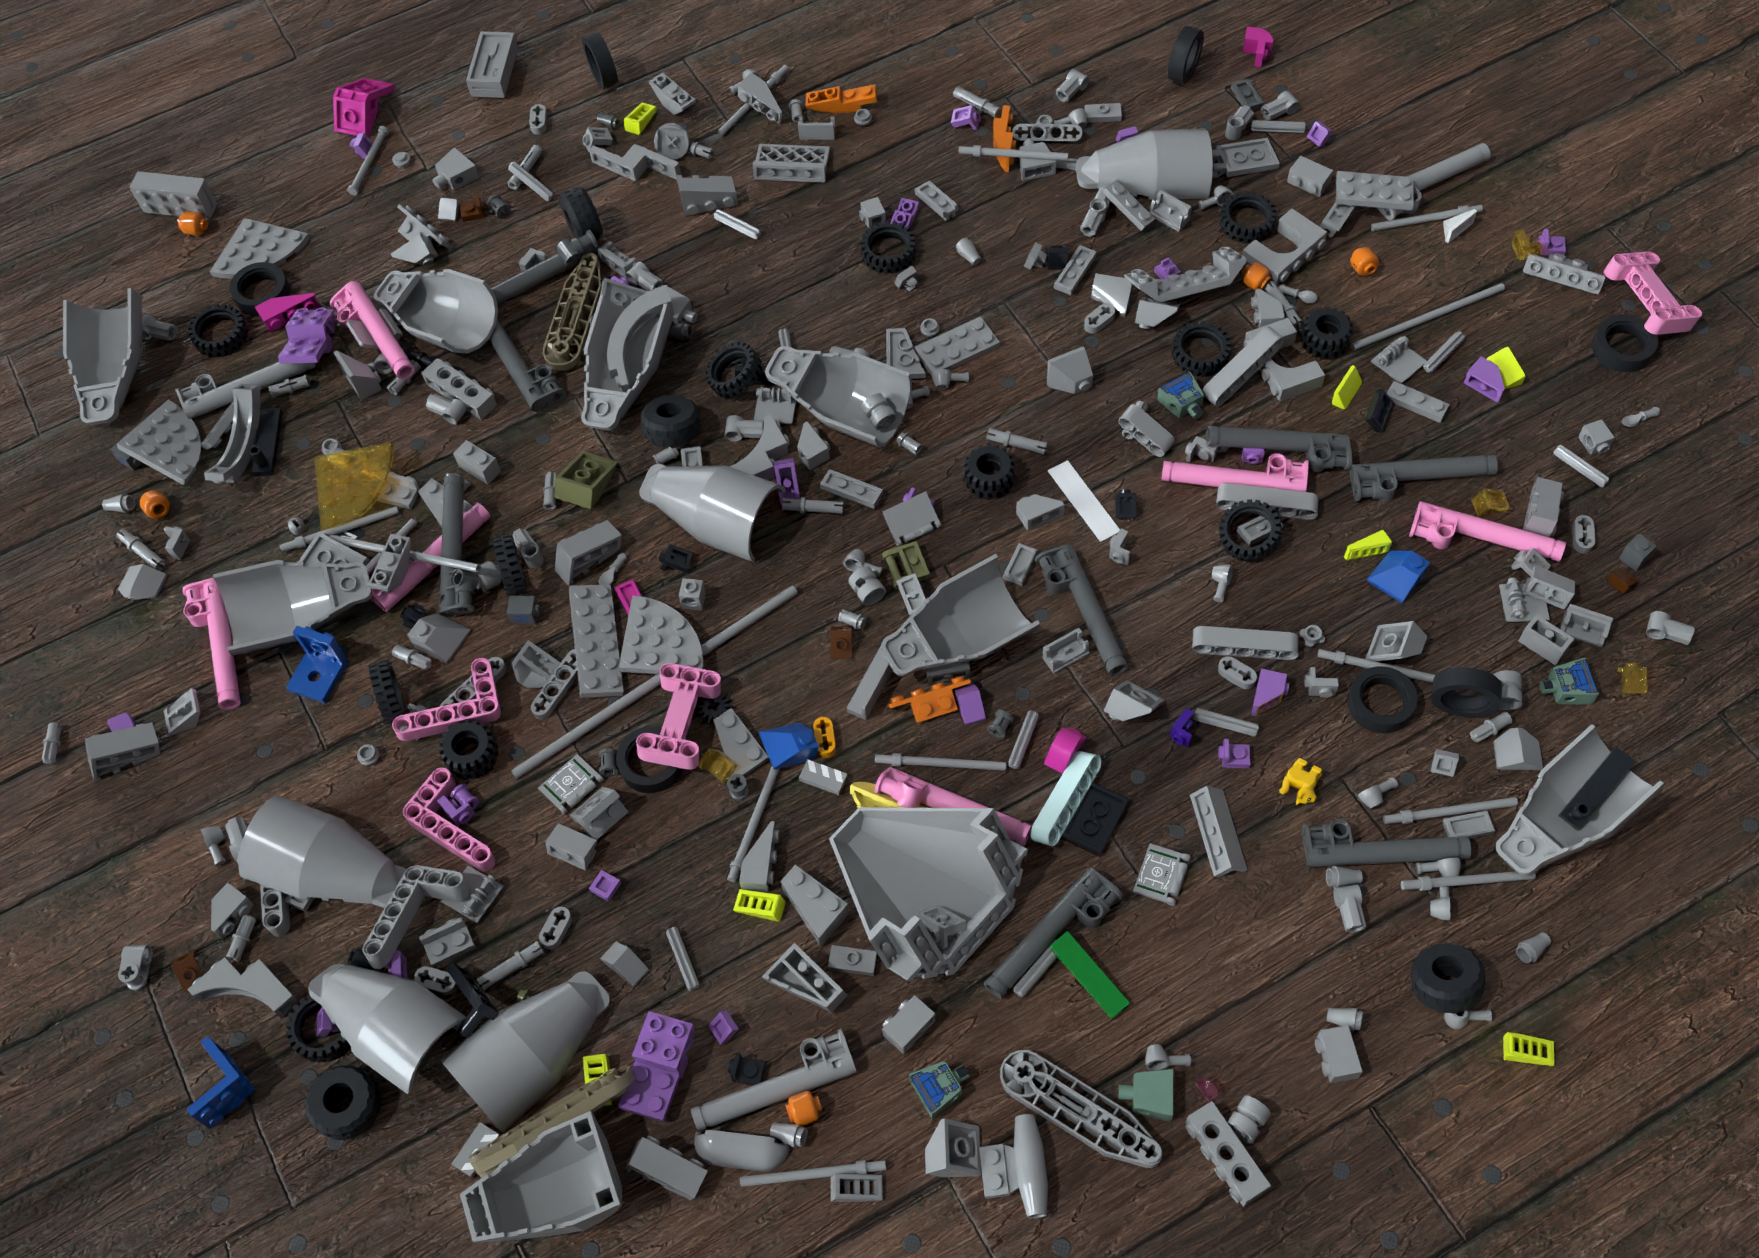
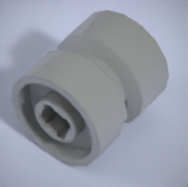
M881 393L871 395L861 405L862 411L867 418L871 419V423L877 431L886 429L897 418V415L888 406V402Z
M861 567L849 577L848 582L865 606L873 605L884 597L886 589L870 567Z
M1510 670L1499 671L1493 674L1502 683L1501 705L1499 709L1508 711L1520 708L1523 704L1521 674Z
M1245 1095L1237 1106L1238 1112H1233L1227 1123L1238 1138L1245 1142L1253 1143L1260 1133L1258 1127L1266 1124L1271 1116V1112L1257 1099Z

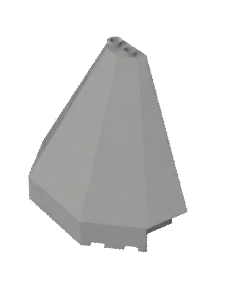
M859 807L829 838L870 943L886 968L907 981H912L916 977L925 979L937 977L938 974L943 973L946 975L956 973L1014 908L1016 901L1013 898L1015 887L1020 885L1023 872L1020 865L1022 858L1027 855L1028 851L1027 848L1009 839L994 808ZM939 905L966 920V929L957 932L956 935L948 936V948L942 949L935 944L923 922L917 917V912Z

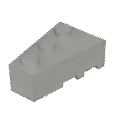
M676 175L685 216L738 205L732 176L699 178L698 175H693L692 178H682V175Z
M1540 477L1536 478L1531 490L1523 530L1546 537H1554L1557 528L1556 523L1560 514L1559 505L1564 495V492L1561 491L1562 483Z
M606 520L600 524H595L587 530L580 531L576 535L561 540L557 543L555 572L570 586L574 583L572 579L580 573L584 575L588 573V568L597 561L600 564L617 552L621 546L622 535Z
M152 722L85 738L88 762L94 782L101 780L100 776L111 771L114 774L120 772V767L132 763L136 765L160 755L159 742Z
M794 865L781 880L782 889L821 948L849 915L848 904L797 865Z
M795 943L762 976L768 983L831 1013L848 996Z
M647 1136V1138L642 1137L638 1140L623 1169L628 1172L632 1169L643 1175V1178L648 1181L653 1180L661 1184L663 1188L684 1198L694 1199L707 1173V1170L703 1169L704 1164L692 1158L690 1161L682 1158V1153L674 1148L669 1147L667 1150L659 1146L661 1142L651 1136Z

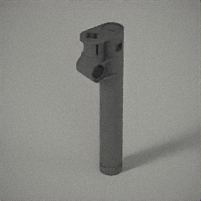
M587 230L586 235L578 239L567 238L562 240L557 245V254L491 287L496 296L497 306L578 265L584 254L594 253L597 255L598 243L593 233Z
M497 317L496 326L489 340L533 412H540L561 402L566 397V392L558 386V381L551 367L542 364L529 370Z
M1208 426L1206 430L1207 446L1217 445L1221 447L1305 452L1308 467L1314 472H1321L1324 468L1332 469L1333 467H1343L1345 471H1349L1352 464V452L1347 434Z
M1494 454L1352 464L1349 469V476L1355 501H1360L1361 498L1372 497V499H1378L1381 502H1390L1394 497L1397 481L1481 476L1485 474L1495 475L1498 469V462Z
M457 475L444 477L441 557L462 561L464 478ZM441 565L439 614L441 616L456 617L474 611V606L471 605V595L474 593L479 582L478 576L475 573Z
M1062 545L1038 554L1035 557V562L1043 570L1042 575L1046 582V590L1054 595L1068 591L1072 592L1109 675L1116 676L1125 672L1129 667L1128 663L1124 658L1073 545Z
M1342 819L1334 820L1332 823H1324L1322 826H1308L1307 823L1302 825V839L1308 867L1438 861L1447 858H1460L1462 860L1470 859L1471 844L1467 836L1353 842L1350 825ZM1334 831H1340L1343 835H1336Z
M1088 868L992 973V976L984 982L986 989L996 998L1001 999L1007 993V990L1016 983L1074 917L1089 928L1098 927L1103 917L1110 911L1109 907L1116 900L1123 898L1121 891L1096 870ZM1089 911H1094L1098 914V916L1090 917L1087 915V913Z

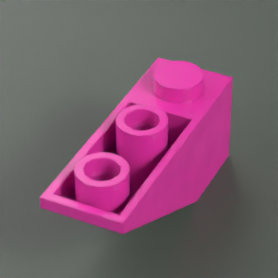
M314 293L271 298L255 306V309L271 333L287 325L296 310L301 308L315 310L320 305Z

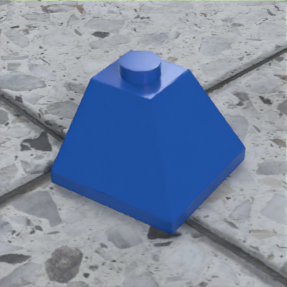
M1390 551L1367 578V582L1403 603L1425 576L1430 562L1413 551Z
M801 723L759 731V736L774 770L804 763L807 759L813 761L819 748L812 729Z

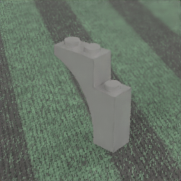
M771 414L765 416L763 433L756 447L748 456L730 467L768 481L775 478L773 462L789 454L788 446L790 445L786 434L782 435L781 433L782 429L779 421H774Z
M224 957L221 961L214 963L206 974L197 978L192 986L187 989L201 1003L223 995L249 996L268 1005L281 1019L292 1010L295 1004L300 1003L260 959L250 964L245 972L241 974Z

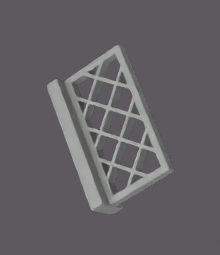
M759 144L756 160L753 161L754 180L825 183L830 147ZM775 155L778 156V158H776V159H774V160L771 159V157H773V156H775ZM792 156L796 157V158L793 159V160L788 159V158H790V157H792ZM809 157L814 158L811 161L806 160Z

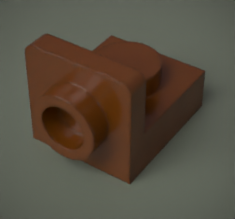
M475 193L476 201L459 204L463 222L484 218L483 210H486L484 199H480L479 193Z

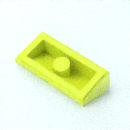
M1505 347L1487 358V360L1492 361L1499 367L1505 389L1523 384L1525 374L1509 347Z
M1352 365L1337 387L1334 392L1332 405L1345 410L1360 388L1362 380L1356 366Z

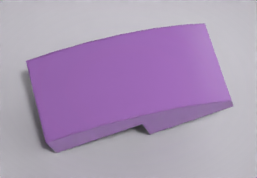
M901 198L898 209L895 210L890 224L895 221L897 226L902 223L904 228L906 226L910 228L919 209V202Z

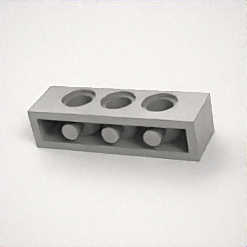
M437 358L422 372L426 385L451 401L453 399L460 400L466 405L467 412L480 420L485 418L497 406L494 398L495 395L490 389L483 388L475 379H469L461 370H455L447 361L443 362Z
M1213 1101L1187 1117L1186 1129L1193 1139L1197 1138L1201 1144L1200 1150L1207 1160H1212L1216 1166L1214 1170L1221 1181L1225 1180L1231 1188L1229 1192L1235 1202H1240L1245 1207L1268 1192L1271 1185ZM1205 1130H1214L1217 1133V1138L1211 1139L1207 1137ZM1219 1151H1229L1232 1155V1159H1223L1220 1156ZM1234 1172H1243L1247 1180L1243 1182L1238 1181L1234 1176Z

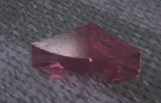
M1203 1076L1195 1081V1084L1208 1102L1216 1098L1219 1091L1208 1078Z

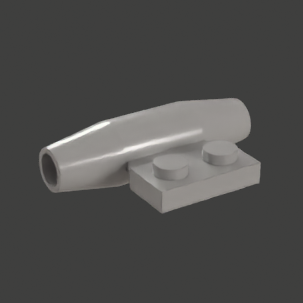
M1019 1115L1015 1117L1014 1148L1004 1144L979 1147L984 1195L986 1199L1010 1196L1019 1189L1027 1218H1042L1047 1216L1048 1180L1043 1143L1034 1115Z

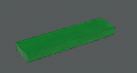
M1068 931L1049 946L1110 1019L1114 1018L1130 1004Z

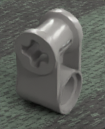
M149 944L124 946L122 950L118 978L123 983H126L131 990L137 991L142 989L148 981L150 963L153 957L152 948Z

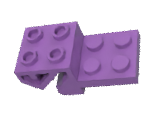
M301 308L296 310L286 325L289 341L278 356L279 364L317 363L323 353H330L333 348V341L328 334H335L336 319L334 310L318 308L316 310Z
M648 1011L632 1054L635 1060L632 1070L636 1078L627 1086V1091L622 1094L618 1105L619 1109L660 1122L665 1121L679 1080H682L689 1058L685 1054L692 1046L695 1030L692 1023Z

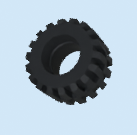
M1319 307L1316 311L1312 310L1310 315L1306 316L1300 340L1302 347L1306 348L1308 354L1312 353V356L1315 358L1318 356L1320 359L1328 358L1330 360L1334 356L1338 358L1346 352L1353 333V322L1350 321L1348 315H1344V311H1338V308L1334 307L1333 309L1329 307L1322 309Z
M986 444V447L981 445L978 446L977 450L975 448L971 450V454L966 456L964 462V481L972 494L976 493V497L980 498L983 496L984 499H988V497L997 499L998 495L1000 497L1004 496L1005 492L1008 493L1010 487H1013L1015 462L1012 459L1011 453H1007L1005 448L1000 449L998 445L992 447L991 444ZM985 469H993L998 471L997 473L992 475L981 473V471Z
M465 720V723L459 721L456 722V726L453 727L451 725L448 727L449 731H444L442 734L444 739L439 741L441 746L439 747V752L451 773H454L458 778L462 776L463 779H468L471 776L472 779H476L477 775L481 774L483 776L486 774L485 771L487 769L490 771L493 768L491 764H496V756H498L499 751L489 728L487 729L485 724H480L476 720L472 723L470 720ZM479 744L473 753L465 756L459 755L466 745Z

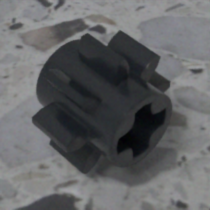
M416 602L411 606L407 604L400 615L404 622L403 625L412 629L420 618L426 617L427 614L423 613L424 607Z
M362 944L357 949L353 948L348 957V965L372 970L373 967L363 953L364 945Z

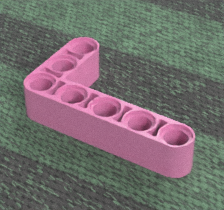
M478 658L472 662L471 671L477 696L476 699L400 715L392 723L397 737L402 741H409L444 733V731L448 732V727L451 725L453 727L456 726V722L459 721L465 723V720H470L472 723L476 720L480 724L497 720L501 715L494 674L489 661L485 658ZM482 668L487 669L484 673H478ZM485 687L491 688L488 692H481ZM489 706L495 707L490 712L485 711V709ZM473 711L472 715L464 716L466 712ZM452 716L450 720L442 721L444 717ZM424 721H430L427 726H421ZM402 726H409L405 731H399Z
M438 768L433 771L405 805L403 815L414 829L478 870L487 872L494 867L496 861L491 850L435 813L440 807L437 800L443 795L448 798L456 786L450 771L446 768ZM419 812L416 817H412L415 813ZM436 823L434 827L429 828L431 824ZM449 834H453L451 838L445 839ZM470 845L468 849L462 850L464 846ZM487 856L485 860L479 861L481 857Z

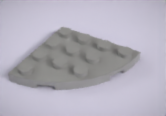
M244 218L210 270V273L213 277L232 279L239 270L253 263L268 262L279 267L286 263V259L293 253L297 254L306 245L310 237L308 233Z
M169 399L117 443V449L183 485L195 473L196 466L201 457L200 435L195 423L191 418L188 419L182 408Z
M632 595L619 663L620 672L660 674V668L667 663L704 669L701 644L696 632L687 619L663 602Z

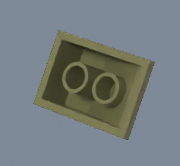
M582 450L556 476L554 497L564 502L579 505L582 508L591 509L600 500L618 466V462Z

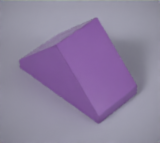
M973 682L952 689L965 726L986 720L979 689Z

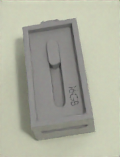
M480 31L466 79L471 97L505 98L518 51L514 33Z
M137 171L129 187L141 209L146 213L180 216L185 211L202 213L205 219L210 220L218 204L206 180L203 178Z

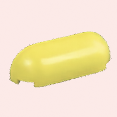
M854 782L850 786V794H852L855 803L858 805L856 806L857 808H903L897 804V800L892 799L891 795L884 792L875 793V784ZM920 804L917 808H928V807L925 806V805H923V804Z

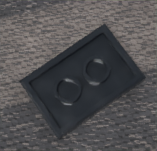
M1092 782L1060 839L1101 857L1129 803V799Z

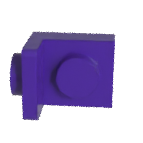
M1187 708L1172 726L1170 737L1177 744L1189 747L1193 736L1188 731L1194 723L1191 721L1194 712Z

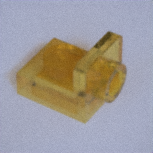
M1524 229L1516 230L1511 242L1518 260L1527 259L1529 254L1538 255L1542 246L1540 242L1530 243V239L1526 236Z
M1484 488L1472 499L1477 516H1483L1488 510L1506 512L1510 508L1504 491Z
M1625 663V667L1618 668V672H1622V693H1647V667H1639V663Z
M711 748L707 749L702 755L698 765L701 769L711 772L722 783H727L728 778L738 766L724 752Z

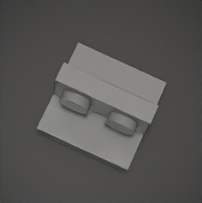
M602 787L577 808L570 817L576 823H579L591 838L597 840L626 815L628 810L619 801L618 798L620 796L615 790Z

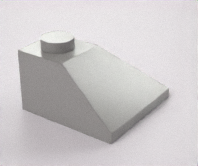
M1143 297L1139 300L1135 323L1139 324L1141 328L1150 329L1151 326L1154 327L1175 313L1181 304L1167 301L1159 303L1154 299Z
M1084 346L1048 360V387L1072 394L1087 391L1092 387L1093 373Z
M339 351L334 352L344 375L361 401L382 390L379 385L381 379L376 371L372 372L368 365Z
M435 613L420 618L407 636L415 648L448 664L471 630Z
M1414 621L1378 625L1365 659L1382 661L1421 654L1427 635Z
M1126 680L1113 689L1104 712L1108 713L1109 717L1114 720L1125 721L1151 713L1163 704L1164 699Z
M945 1118L941 1119L925 1148L926 1174L939 1177L981 1176L979 1126Z

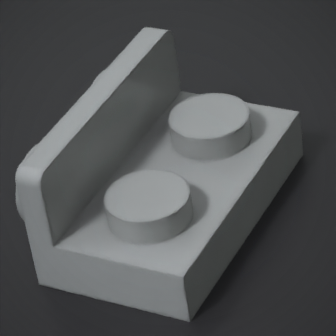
M380 471L381 482L373 495L374 499L411 510L419 495L418 491L420 488L417 481L410 476L404 477L394 472Z
M939 905L917 912V917L921 919L935 944L942 949L948 948V936L956 935L957 932L966 929V920Z
M462 918L451 919L445 925L437 929H429L424 935L419 937L433 968L476 948L469 929Z

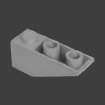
M750 73L738 85V97L741 101L748 103L756 111L763 113L771 121H775L780 125L782 111L766 82Z
M774 821L769 823L742 861L739 883L743 890L769 892V885L774 883V871H771L772 864H776L777 850H774L775 843H779L780 831L776 830Z

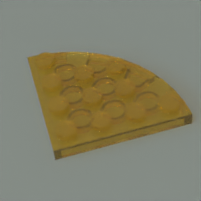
M391 442L314 457L321 531L339 527L357 517L360 518L377 501L387 484L386 479L393 464L394 453Z

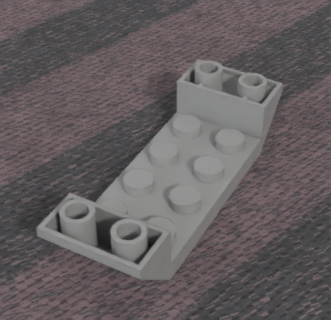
M1221 247L1218 251L1213 252L1214 266H1205L1201 270H1189L1185 274L1170 275L1162 280L1154 279L1141 269L1132 270L1131 273L1124 275L1125 279L1160 303L1229 285L1247 260L1246 257L1231 247Z

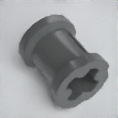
M498 194L490 196L487 200V206L495 211L497 217L504 218L509 214L510 206L504 203Z
M997 710L995 713L996 717L993 723L987 727V731L994 737L1002 739L1006 735L1005 731L1008 725L1014 721V718L1004 710Z
M610 748L599 751V757L601 758L599 773L601 775L614 776L619 773L616 762V749Z
M734 774L728 778L727 786L732 799L741 801L749 794L746 778L741 774Z

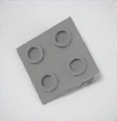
M1406 336L1396 339L1371 360L1373 364L1400 384L1427 362L1407 347L1409 339Z
M764 387L757 388L756 395L758 399L754 420H764L765 416L771 414L774 421L778 420L781 424H792L796 400L784 389L781 391V388H778V390H775V387H772V390Z
M1509 578L1507 584H1499L1506 622L1531 621L1536 614L1546 621L1550 620L1546 602L1524 594L1526 584H1520L1516 578Z
M467 866L462 875L470 889L468 897L462 901L442 899L441 902L478 923L504 886L496 882L493 876H486Z

